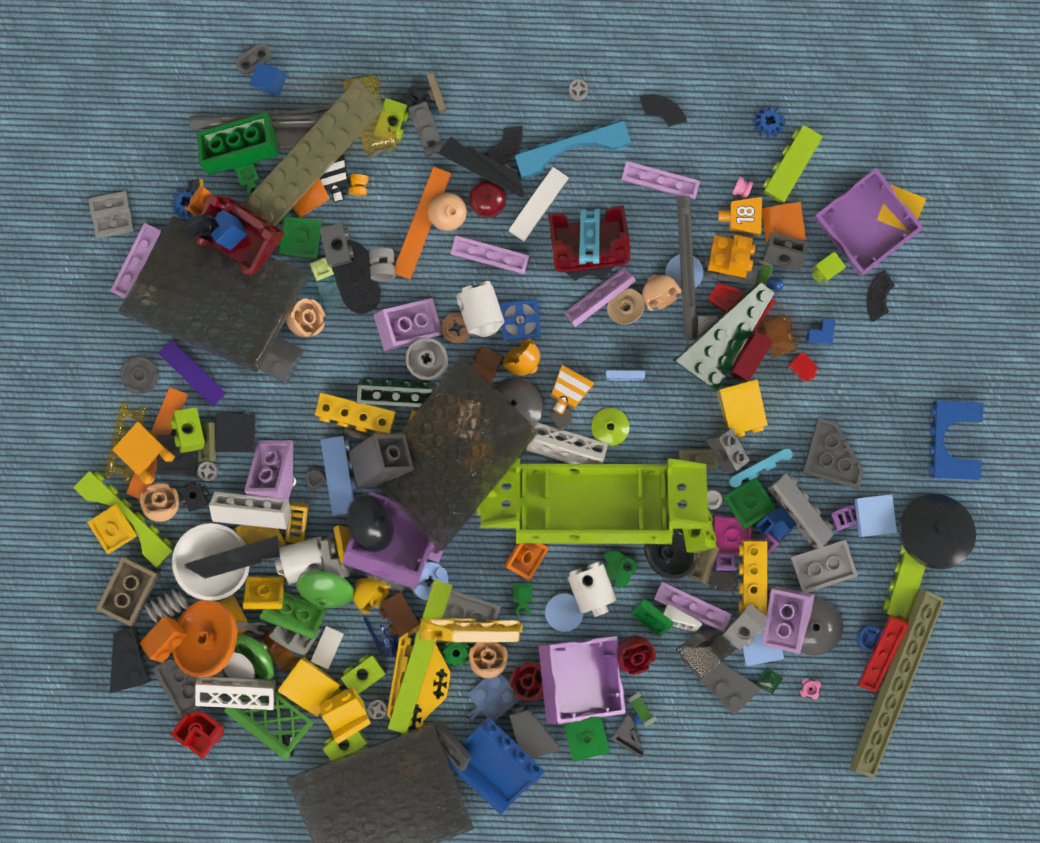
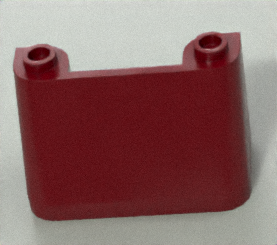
M210 195L201 214L217 216L222 210H225L240 220L247 235L232 250L216 243L211 235L199 236L195 239V242L201 246L206 244L212 245L238 261L241 268L240 271L249 276L256 274L281 242L285 232L230 197Z
M624 205L610 207L605 213V219H600L599 264H593V262L580 264L579 262L580 222L568 223L567 217L561 213L548 214L555 270L558 272L622 266L630 261V238Z

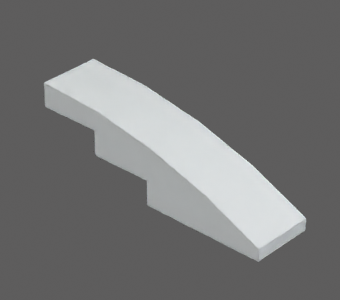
M553 167L521 211L509 232L525 241L569 177Z

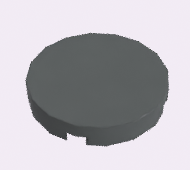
M136 356L124 363L121 368L120 378L123 386L130 392L145 394L153 390L157 385L159 371L156 364L149 358Z

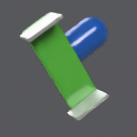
M758 260L759 263L763 264L757 282L773 290L779 291L783 289L784 283L782 280L770 277L774 266Z
M637 692L628 700L636 711L633 713L635 724L638 725L643 722L647 728L655 723L657 719L655 716H652L640 698L641 694Z

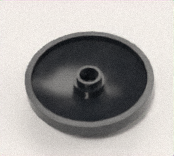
M940 494L921 496L909 504L900 519L899 535L903 547L915 561L928 568H953L962 563L974 548L976 542L974 521L962 504L948 496Z

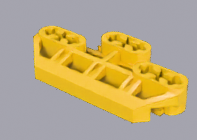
M475 618L421 619L420 639L451 642H519L523 623H520L519 620L487 619L486 622H476L477 619Z
M420 625L399 638L387 716L390 720L407 668L408 657L405 655L411 656L413 646H409L411 638H408V636L416 632L417 636V630H419ZM437 640L435 641L416 704H419V708L422 709L417 714V718L422 717L421 722L416 720L415 725L419 730L412 733L411 729L408 728L407 734H403V736L411 738L419 736L423 728L424 719L447 697L451 671L436 645ZM444 669L447 676L443 677L442 683L447 682V686L445 687L442 684L441 692L444 695L437 698L433 691H437L438 684L434 685V680L439 682L440 675L437 672Z

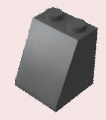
M270 333L256 347L248 364L288 384L305 350Z
M405 434L372 435L349 451L357 488L374 487L414 470Z
M524 705L512 708L513 712H510V719L517 744L531 758L560 751L558 742L529 707L524 708Z

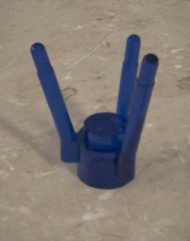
M364 617L363 620L377 646L378 653L382 654V658L397 655L398 637L396 635L393 636V643L392 639L387 640L384 626L380 625L383 642L380 645L368 619Z

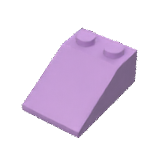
M433 298L383 309L374 314L384 351L411 345L416 340L422 338H434L443 335Z
M258 441L244 492L251 496L289 499L293 486V441Z
M778 586L772 588L762 646L800 654L815 594Z

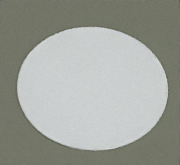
M234 652L230 661L223 668L225 674L229 678L253 679L254 668L251 662L244 655Z

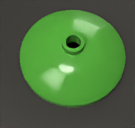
M311 571L304 573L298 578L296 584L298 592L305 600L322 608L343 607L349 604L354 596L353 587L349 582L328 572Z
M237 634L235 652L244 655L251 662L256 675L264 680H270L274 675L272 659L267 652V646L262 641L258 642L252 637Z

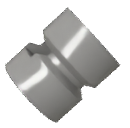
M389 248L370 250L369 260L370 264H372L370 267V278L374 281L394 279L395 267L392 265L394 263V251Z

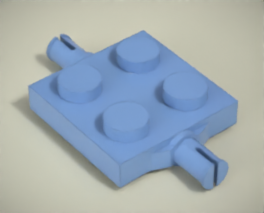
M500 674L494 678H485L468 693L476 706L467 714L472 721L481 713L495 722L520 700L513 694L512 687H510L511 677L508 679Z

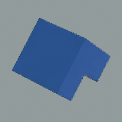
M257 62L249 85L263 90L269 95L279 97L287 75L276 67Z
M222 210L215 217L219 227L211 233L216 243L232 250L247 235V232L240 220L225 210Z
M822 319L819 330L810 329L807 331L806 343L832 345L836 320Z
M781 506L768 514L756 528L762 536L771 532L780 541L797 524L784 507Z

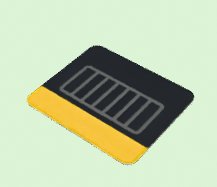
M203 179L188 180L189 192L192 188L197 190L199 186L204 187Z

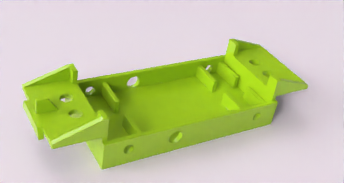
M520 458L481 463V481H477V516H481V528H516V543L672 544L673 528H709L706 464L677 459H668L667 464H520ZM507 483L511 485V488L504 490L502 485ZM679 484H684V486H686V489L684 491H680L677 489V486ZM509 501L511 506L505 508L502 506V503ZM683 501L687 504V506L685 508H680L677 504Z

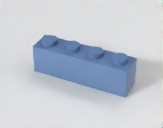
M344 436L322 439L320 441L332 516L347 514L350 503L357 498L354 497L353 489H356L355 478H351L350 473L353 467L351 459H348L347 451H350L349 440H345Z

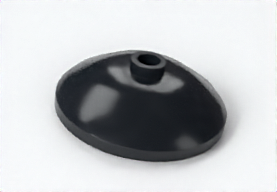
M371 495L359 496L350 503L347 510V525L354 541L361 548L369 552H379L387 548L393 538L394 524L392 516L384 503Z
M673 528L672 544H644L645 556L650 567L658 575L666 579H681L690 574L696 565L697 553L687 552L683 529Z

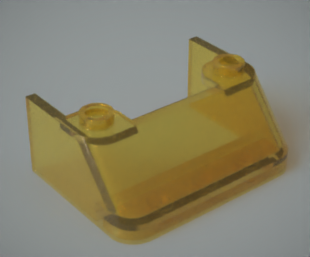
M371 73L342 80L345 92L356 80H359L383 106L377 89L381 87L377 76L373 77ZM383 110L360 134L368 159L398 150L396 142H399L396 131H391L385 110Z

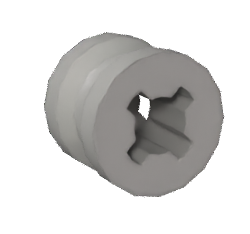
M575 79L570 83L569 95L573 100H583L587 96L588 85L581 79Z
M203 462L199 465L198 475L202 480L212 481L218 476L219 469L214 463Z
M375 699L368 705V714L373 719H381L387 713V704L381 699Z

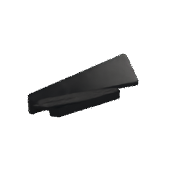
M450 137L438 154L507 191L524 198L525 193L521 186L519 173L470 146L464 147L453 137Z
M277 536L191 561L185 563L184 568L207 579L259 564L262 559L280 557Z

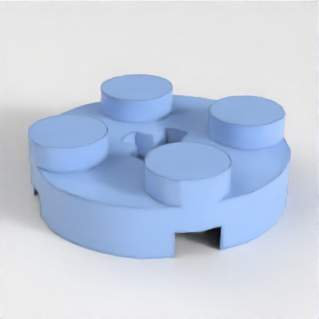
M431 561L426 562L417 589L411 588L416 596L427 601L433 583L428 586L424 582L425 579L431 576L433 582L435 579L448 583L447 571L439 564Z

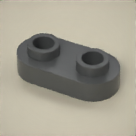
M257 44L239 56L236 60L238 71L241 74L248 75L254 72L257 62L267 63L271 58L269 47L265 44ZM260 52H265L264 57H259L258 55ZM244 63L250 64L248 68H243Z

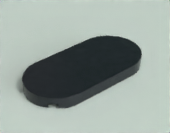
M347 240L348 246H352L354 257L351 258L352 263L332 267L345 305L354 313L366 314L378 306L381 299V291L378 282L370 278V267L372 265L365 248L356 241ZM342 241L337 243L333 249H340L343 244Z

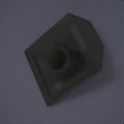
M705 626L698 629L676 649L700 679L735 650L721 634Z

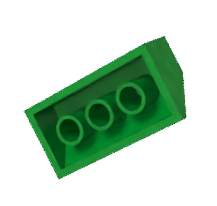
M267 112L197 132L199 165L209 176L279 156L278 139Z

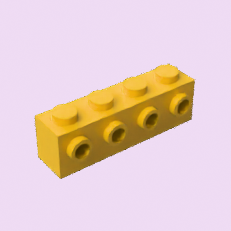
M320 393L315 411V416L319 417V421L327 423L330 420L338 421V426L348 428V425L356 426L355 430L367 432V429L375 431L374 435L391 434L396 415L394 411L367 404H357L355 401Z
M742 539V544H739V556H742V563H739V575H742V582H739V594H742V601H739L738 605L739 613L751 603L767 617V540Z

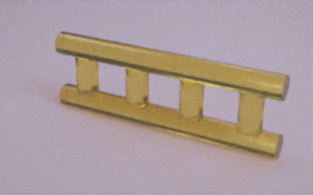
M121 402L104 477L111 479L112 473L123 475V482L130 483L132 469L127 464L125 468L114 466L117 454L112 449L120 442L121 436H125L129 432L128 429L123 428L125 417L136 419V423L140 422L143 425L147 408L139 407L138 412L127 410V403Z

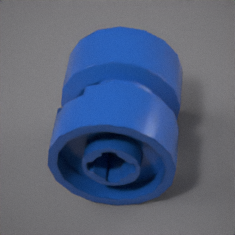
M871 625L862 627L858 630L856 637L858 645L865 650L873 651L882 630Z

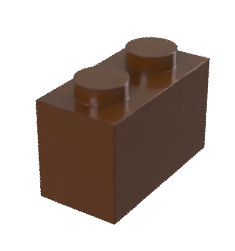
M401 592L378 605L380 607L378 612L383 619H387L389 622L388 628L393 636L396 635L399 638L420 625Z

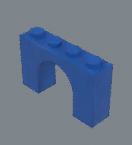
M935 401L934 405H931L930 408L933 424H930L932 443L929 445V455H932V462H929L928 473L931 474V478L981 480L982 460H962L951 456L944 446V434L948 427L955 422H983V403Z

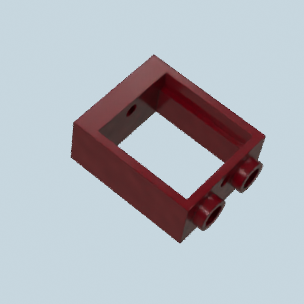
M763 331L751 332L728 374L741 382L750 381L773 343L769 339L770 336Z

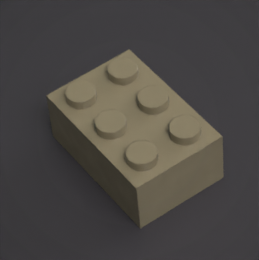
M122 557L96 610L129 626H134L160 573L128 557Z

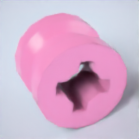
M739 177L732 194L740 195L742 199H747L754 182H747L742 177Z

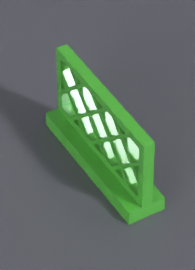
M275 691L274 697L276 698L277 706H274L273 710L277 709L278 719L267 720L268 709L242 711L239 708L227 707L224 710L232 719L285 761L290 757L289 753L314 724ZM241 694L238 697L241 701L251 700L247 694ZM261 695L258 698H263V703H266V697L269 696ZM289 708L291 710V717L281 718L280 709ZM264 711V721L255 722L254 712ZM303 719L307 722L302 729L295 730V720ZM291 721L292 731L282 732L281 722ZM278 723V732L269 733L268 724ZM292 734L293 741L287 747L283 744L282 735Z

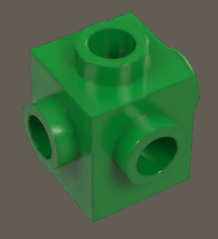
M449 641L444 645L446 649L443 650L444 655L442 657L448 665L453 664L455 667L458 664L461 667L469 661L467 657L471 648L466 642ZM454 650L460 651L458 657L453 656Z

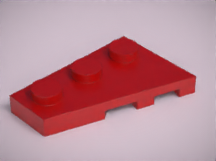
M718 283L707 301L726 313L727 309L741 300V297L746 292ZM770 300L752 332H755L776 300Z

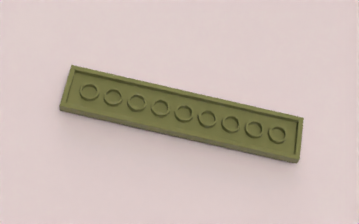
M356 80L242 205L276 226L385 108L359 80Z
M920 589L916 595L915 604L908 615L907 623L909 625L895 652L891 665L887 669V675L880 686L878 698L873 704L872 713L865 724L863 736L858 742V748L851 760L849 770L875 778L944 603V598L924 589Z

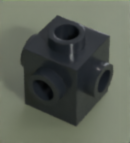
M196 481L185 484L186 488L181 490L180 498L183 505H187L189 512L209 505L207 497L210 495L206 485L203 486L202 483L197 484ZM194 493L197 494L195 499L193 498Z

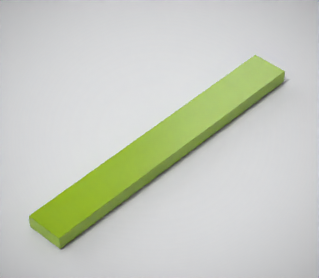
M434 579L422 619H443L453 585ZM420 627L388 729L407 734L436 641L420 639Z

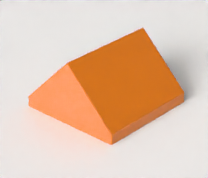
M517 543L504 567L530 581L549 548L544 544Z

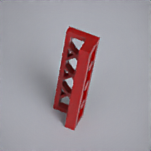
M889 615L857 683L859 687L877 693L909 625L903 616L898 615L895 618Z

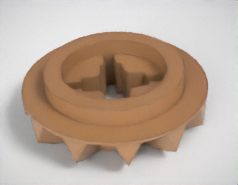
M452 313L444 319L442 333L446 340L452 343H462L471 334H468L466 326L460 329V336L456 334V331H449L454 327V320H456L458 326L465 325L461 313Z

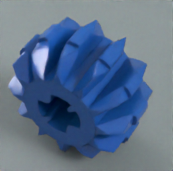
M769 105L768 111L765 107H761V113H755L757 118L753 119V123L759 125H756L754 130L761 129L759 136H762L765 132L766 138L769 139L771 133L774 137H777L778 132L784 130L781 126L785 125L786 121L780 120L784 117V113L778 115L779 108L772 111V106ZM770 118L773 121L772 124L768 126L766 122Z
M185 186L184 192L181 189H177L179 195L173 194L172 197L176 201H171L170 204L176 206L173 208V212H179L178 217L182 218L185 214L186 219H190L191 213L185 209L184 200L188 199L190 204V199L196 192V189L192 188L189 192V188Z

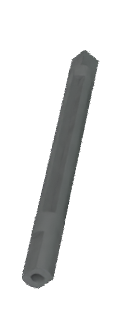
M319 113L269 115L273 128L313 127L324 116V114ZM254 115L190 116L189 122L191 130L210 129Z
M678 196L677 213L684 340H696L697 321L690 196Z

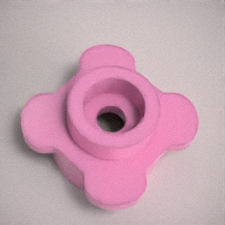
M808 678L803 679V688L800 691L801 696L817 699L819 697V688L821 687L820 681H810Z

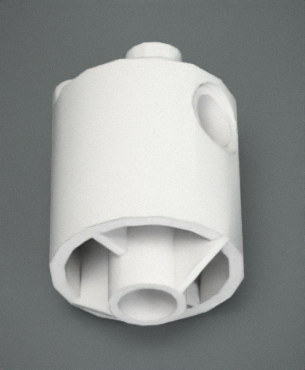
M490 281L480 283L475 288L472 285L462 288V292L458 293L456 298L468 334H475L481 337L495 334L504 323V318L493 285H491Z
M322 537L280 547V559L275 560L278 575H283L288 583L292 584L296 583L298 578L304 573L311 571L325 572L320 542Z
M599 561L588 565L587 570L582 571L579 568L569 573L570 576L567 577L580 613L592 611L594 617L609 612L606 605L617 601L604 564L600 565ZM585 575H590L593 578V584L585 583Z

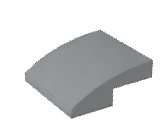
M126 191L89 198L90 212L97 239L134 231Z
M276 625L269 637L283 647L305 655L321 630L318 629L315 638L312 639Z

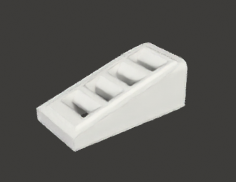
M670 604L662 612L674 622L673 626L696 632L702 624L697 619Z

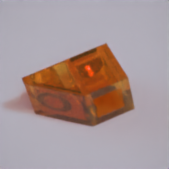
M272 628L262 635L261 639L267 646L272 660L285 673L298 664L299 659L295 652L283 647L269 637L274 629Z

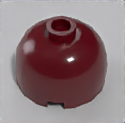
M489 180L480 181L470 191V208L481 218H495L506 206L507 198L504 189Z
M638 635L629 636L618 645L617 661L621 669L631 675L647 671L650 668L648 665L652 661L654 663L656 659L655 649L645 637Z
M527 662L514 670L510 679V687H512L513 694L516 697L527 702L539 701L544 697L541 666L536 663Z

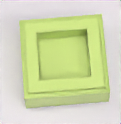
M326 257L309 263L316 281L334 275L332 268H329L327 265Z

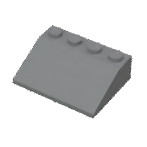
M784 473L766 488L780 507L783 506L796 522V527L811 547L821 549L834 535L831 531L833 527L827 520L823 521L819 516L821 514L820 510L815 505L811 506L807 501L809 496L803 489L800 491L797 488L795 478L791 474L788 476L787 473Z

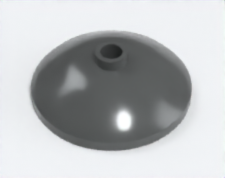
M508 379L497 384L489 393L486 401V414L490 423L499 432L507 435H521L529 432L538 424L543 413V401L539 391L531 383L521 379ZM512 401L517 402L516 406L511 407L510 403Z
M814 598L801 653L814 656L822 655L832 650L838 644L843 631V622L839 611L830 602L821 598ZM815 623L819 625V629L817 631H814L812 629V626Z

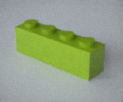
M805 125L801 129L797 128L791 137L794 139L791 146L787 144L782 152V155H784L781 162L777 161L772 169L775 172L773 177H768L762 186L765 188L763 194L782 205L823 138L822 135Z
M901 545L899 554L902 555L900 561H897L895 564L894 572H896L894 580L891 579L888 590L890 594L889 598L884 600L883 609H885L884 614L894 617L901 615L908 621V615L913 609L915 597L926 566L915 561L907 553L903 545Z

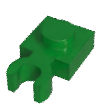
M253 163L235 168L241 186H248V196L251 195L252 189L258 187L255 182L260 180Z
M513 583V602H519V606L516 608L517 616H519L521 608L526 609L527 616L530 615L527 602H532V583Z

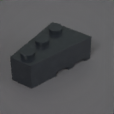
M136 626L113 632L110 693L151 682L144 653L139 644L140 638Z

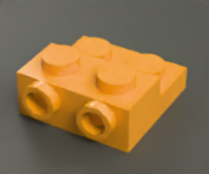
M714 235L708 270L745 278L747 271H751L753 266V260L750 259V255L754 256L756 244H752L753 238L734 235L732 239Z

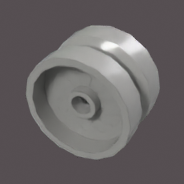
M422 338L412 343L406 352L405 359L408 370L415 378L421 381L439 379L448 368L449 360L443 345L431 338ZM430 357L431 362L425 364L424 358Z

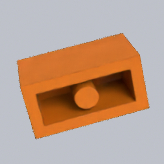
M163 616L139 644L149 659L162 663L181 644L187 635L177 620Z

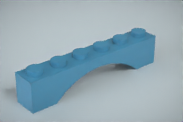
M614 120L608 123L609 126L601 128V125L595 126L590 129V132L584 134L583 131L576 132L568 139L561 137L555 139L554 143L549 145L541 143L535 146L536 149L529 151L526 148L518 151V154L515 155V161L521 179L539 175L553 158L571 148L595 146L615 151L630 146L631 140L625 122Z

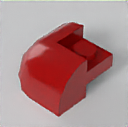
M201 711L186 714L179 721L170 736L204 759L214 744L219 743L224 734V727Z

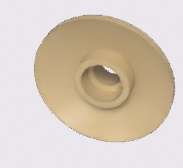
M625 289L608 302L607 312L614 322L623 325L630 324L641 317L645 308V302L638 291Z

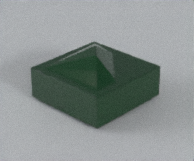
M767 667L756 683L773 694L783 678Z

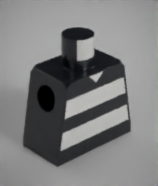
M344 154L320 177L327 194L332 195L334 203L345 200L342 190L349 188L347 163Z

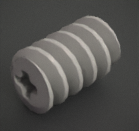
M178 586L179 592L171 589V596L165 592L164 600L158 596V603L151 600V607L144 603L148 615L156 623L163 616L168 617L167 613L170 616H174V610L180 613L181 606L184 609L188 608L187 598L180 586Z

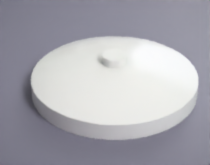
M202 524L190 529L180 538L172 555V570L177 583L187 594L199 600L217 601L231 596L245 582L249 567L204 579L189 569H185L184 564L245 546V542L235 531L220 524Z

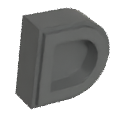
M567 408L562 415L555 411L549 415L561 431L568 427L573 419L570 410Z
M317 469L309 470L305 475V482L312 492L327 482L324 474Z

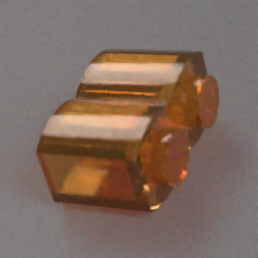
M781 315L762 321L764 332L773 341L769 348L771 358L795 352L797 341L795 336L792 337L790 329H792L790 318H786V315Z

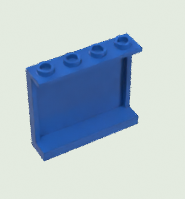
M489 717L461 743L472 756L466 770L460 772L448 758L444 761L500 815L533 783L535 784L545 772Z

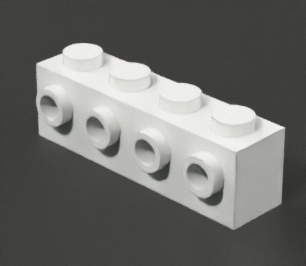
M214 492L209 504L213 522L287 529L292 516L289 499Z

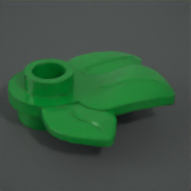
M619 551L604 553L603 556L608 562L605 570L609 580H615L617 588L625 587L630 582L631 574L637 569L636 560L631 556H623ZM625 562L631 563L630 569L624 568Z

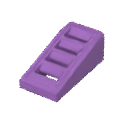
M855 504L829 513L836 531L857 524V519L855 520L851 510L855 508ZM846 511H848L851 522H848L847 517L845 515ZM838 514H841L843 518V525H841Z

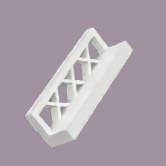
M538 423L532 429L526 450L570 464H603L608 444ZM536 430L544 431L547 435L536 434ZM555 437H563L564 441H559ZM573 442H580L583 446H575ZM592 448H600L602 449V453L595 452L592 450Z
M224 677L198 678L195 685L196 706L273 710L276 680ZM200 692H208L212 698L200 700ZM222 693H227L231 699L229 701H222L218 696ZM241 694H247L251 700L242 702L238 697ZM261 695L269 696V703H261L257 698Z

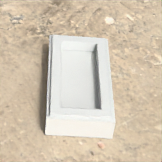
M326 626L310 662L329 669L344 633Z

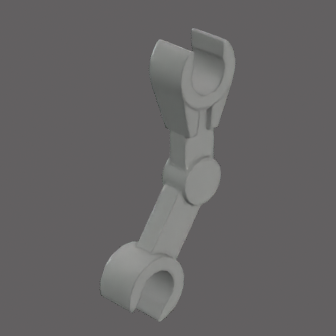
M239 621L236 624L237 631L246 629L259 635L266 633L258 631L259 625H267L264 622L246 623Z

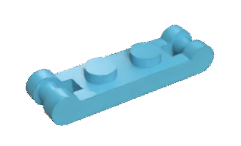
M581 209L580 264H586V262L599 264L600 209H594V211Z
M790 449L781 450L729 478L728 483L731 487H739L742 480L747 477L749 480H752L759 476L758 472L764 468L766 471H769L776 467V462L790 460L793 453Z

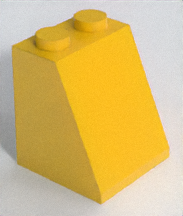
M757 379L720 389L716 392L726 428H732L737 438L745 436L746 431L752 430L753 433L763 431V427L767 426Z
M304 657L298 662L278 691L318 717L321 713L319 705L325 700L340 694L342 690L339 687L342 684Z

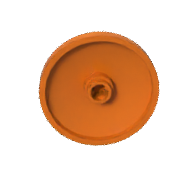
M212 600L198 601L189 606L177 621L187 636L172 652L176 664L184 673L197 678H207L220 672L230 661L237 642V625L232 612L224 604Z

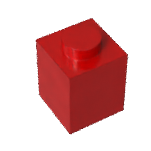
M801 352L787 365L802 382L806 380L810 382L818 375L816 371L819 368L804 352Z

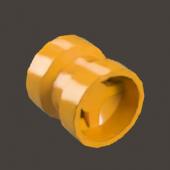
M350 174L349 181L351 186L349 187L348 194L367 196L366 184L368 183L369 176Z

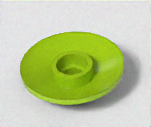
M606 408L594 416L591 431L597 441L607 443L608 446H615L626 439L629 433V421L620 410ZM612 423L614 429L608 430L607 424Z

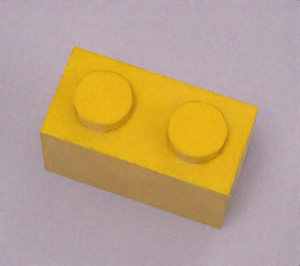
M353 687L342 691L340 694L325 700L319 705L321 716L332 732L367 714L363 700Z

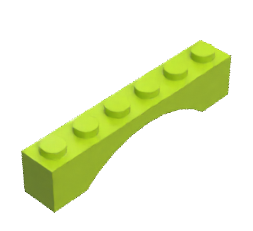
M89 471L73 488L86 501L99 502L111 507L117 504L124 516L135 528L141 543L142 554L156 568L160 567L173 554L174 549L172 547L174 544L166 537L163 539L159 535L160 531L153 524L149 526L144 521L146 517L139 511L135 512L130 508L132 504L126 498L121 499L117 495L118 490L111 484L109 486L103 482L105 478L99 472Z

